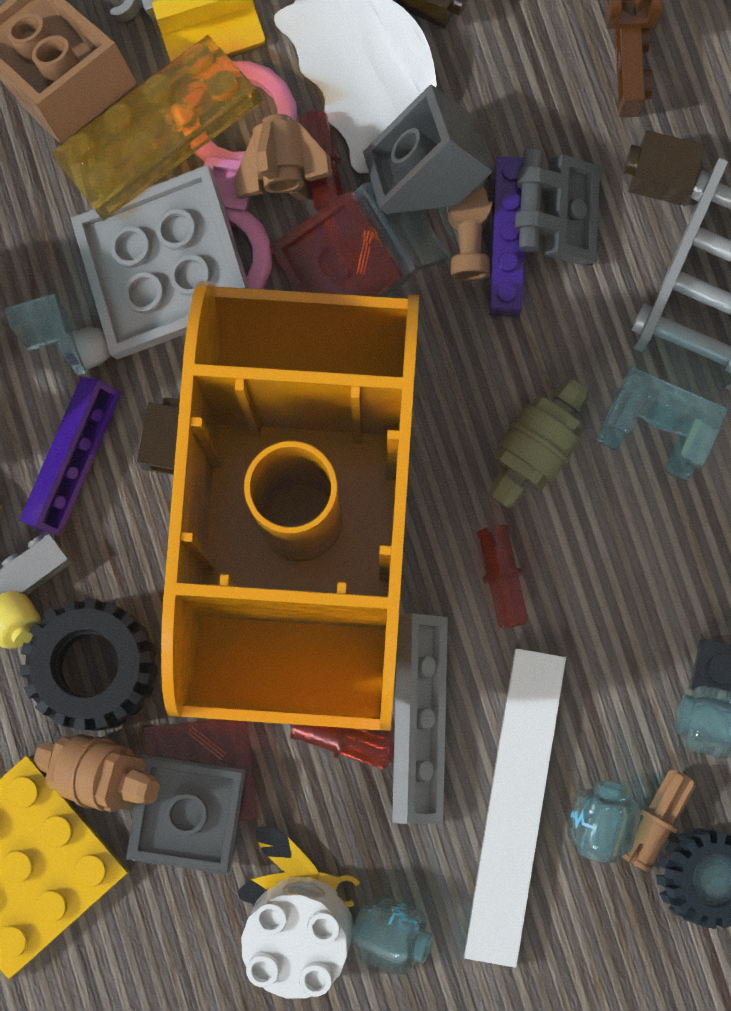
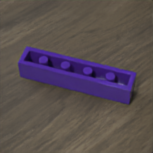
M496 157L489 316L520 317L522 311L524 251L519 250V232L515 230V214L521 211L522 189L517 187V171L523 167V158Z
M80 377L21 514L20 522L57 537L61 536L122 392L97 379Z

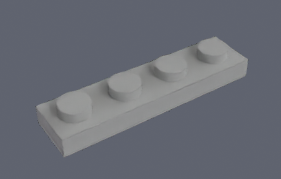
M414 613L399 614L396 655L392 823L443 824L448 617Z

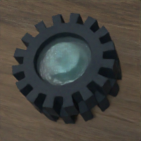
M702 828L693 829V833L683 832L677 835L680 843L669 842L665 849L671 855L668 859L660 857L657 865L665 868V875H656L657 884L664 886L666 889L659 893L663 902L671 904L668 909L674 915L683 917V920L716 929V925L723 928L730 927L731 835Z

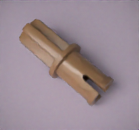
M671 769L668 771L647 811L641 809L640 814L643 815V818L620 857L648 873L651 872V867L671 832L676 834L678 831L674 825L696 787V783L690 777L677 770Z

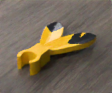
M262 825L256 830V837L260 848L284 872L251 879L240 888L238 896L245 902L256 904L258 898L265 891L288 877H311L329 884L335 891H337V886L343 881H350L355 886L361 882L350 874L337 876L322 871L319 873L313 862L286 834L279 829ZM341 899L345 906L346 904L347 907L354 906L352 899L348 901Z

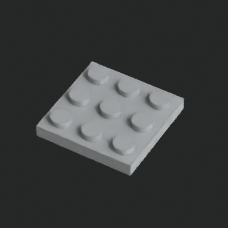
M208 165L70 218L110 356L117 360L185 335L193 293L199 281H212L218 287L249 288L215 174Z

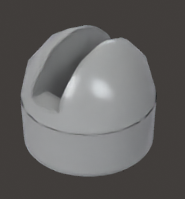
M92 326L73 331L75 344L85 370L100 366L108 360L110 352L102 329L93 328Z

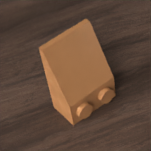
M8 0L0 6V81L30 115L60 144L81 130L82 127L137 84L116 43L66 0Z

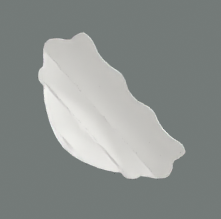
M295 0L293 4L279 10L274 15L276 27L288 36L294 44L299 58L301 73L315 83L322 91L325 98L326 119L345 138L350 149L351 166L358 173H369L363 151L430 84L436 87L435 67L426 37L414 18L393 0Z

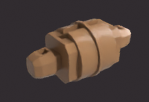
M77 734L74 737L62 736L55 743L45 742L40 744L35 752L34 763L39 770L47 773L45 780L48 787L55 789L61 797L72 800L83 808H95L103 812L104 810L114 812L118 809L130 810L136 803L147 805L157 799L160 784L155 776L145 772L146 764L144 759L135 756L131 749L118 745L107 737L96 738L84 734Z

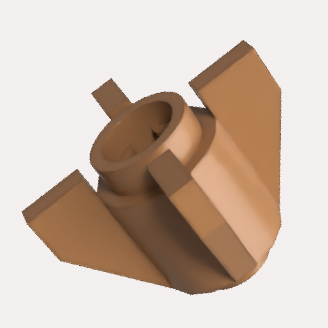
M286 114L269 115L263 118L262 123L253 129V135L235 175L237 197L243 199L263 194L262 182H264V189L267 192L290 193L298 201L307 200L306 179L313 181L332 176L330 156L301 123L292 120Z

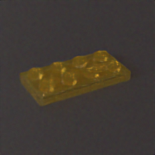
M206 35L52 151L51 154L101 219L105 221L260 104L263 99L250 80L213 39Z

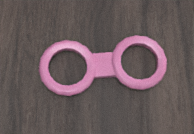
M226 61L206 70L190 86L182 105V131L191 150L204 161V166L208 165L214 171L230 226L236 227L243 233L252 247L253 262L246 277L249 288L264 289L273 268L272 243L263 224L248 211L251 197L240 199L236 194L235 175L246 151L232 152L214 144L203 130L202 111L207 100L217 89L231 83H249L262 88L272 97L277 108V114L289 115L294 121H297V103L288 84L272 69L251 61Z

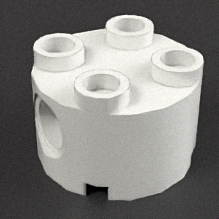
M288 877L277 882L276 886L269 888L258 898L241 937L242 959L247 967V976L255 986L263 987L266 991L286 999L318 997L325 994L330 989L331 984L340 976L353 938L352 915L347 904L346 906L344 905L343 901L337 896L338 892L329 884L311 877Z

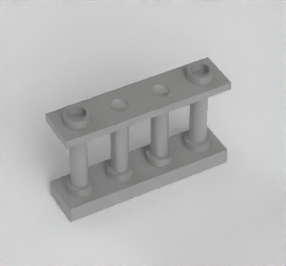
M719 158L711 173L704 170L701 171L690 197L698 201L653 305L642 304L631 331L639 334L633 349L643 352L652 335H655L725 365L724 371L731 374L730 345L661 316L672 290L731 315L730 292L681 272L691 246L731 262V240L700 227L711 201L731 210V187L719 183L728 161ZM730 376V378H729V380H728V383H727V385H726V387H725V389L730 390V391H731V376Z

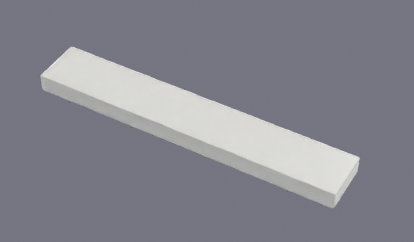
M514 649L466 939L465 959L514 968L517 966L566 657Z

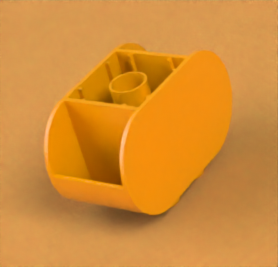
M199 281L197 283L191 301L184 346L162 613V691L165 709L169 716L391 731L419 295L408 294V299L218 287L212 281Z

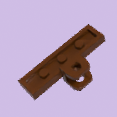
M605 0L606 29H614L619 118L638 117L644 101L650 100L652 97L651 69H643V53L649 51L650 28L657 27L662 11V0Z

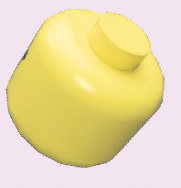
M8 591L0 594V647L15 649L22 647L23 643H30L33 634L29 633L34 623L41 624L38 611L24 593Z

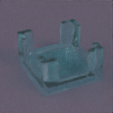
M631 367L616 391L595 442L617 450L625 434L633 430L637 419H643L658 429L679 435L665 470L668 474L688 481L696 467L701 469L705 465L728 408Z

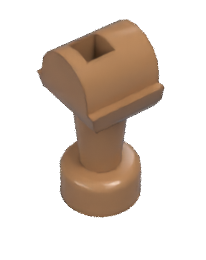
M483 186L477 191L470 193L457 206L448 207V221L453 229L458 231L460 254L453 256L451 259V277L456 280L476 281L491 276L490 258L488 255L481 253L482 229L489 222L492 202H488L487 191Z

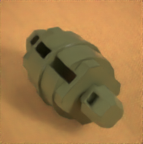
M570 378L564 381L553 394L555 401L553 403L537 395L531 405L526 404L515 422L512 421L510 423V429L499 443L500 450L494 457L506 469L504 475L498 473L490 489L491 498L504 507L510 508L516 505L526 493L523 489L526 483L541 492L547 482L552 483L564 465L567 466L570 461L569 457L580 443L579 436L584 430L580 421L573 414H580L588 400L589 391L585 386Z

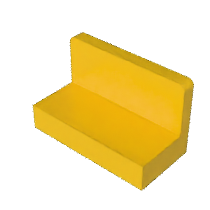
M156 0L151 2L175 73L259 48L266 43L253 0Z

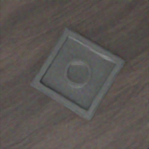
M143 755L142 758L146 764L145 772L155 776L159 781L160 789L157 799L153 803L147 805L136 803L134 806L126 860L230 875L247 770Z

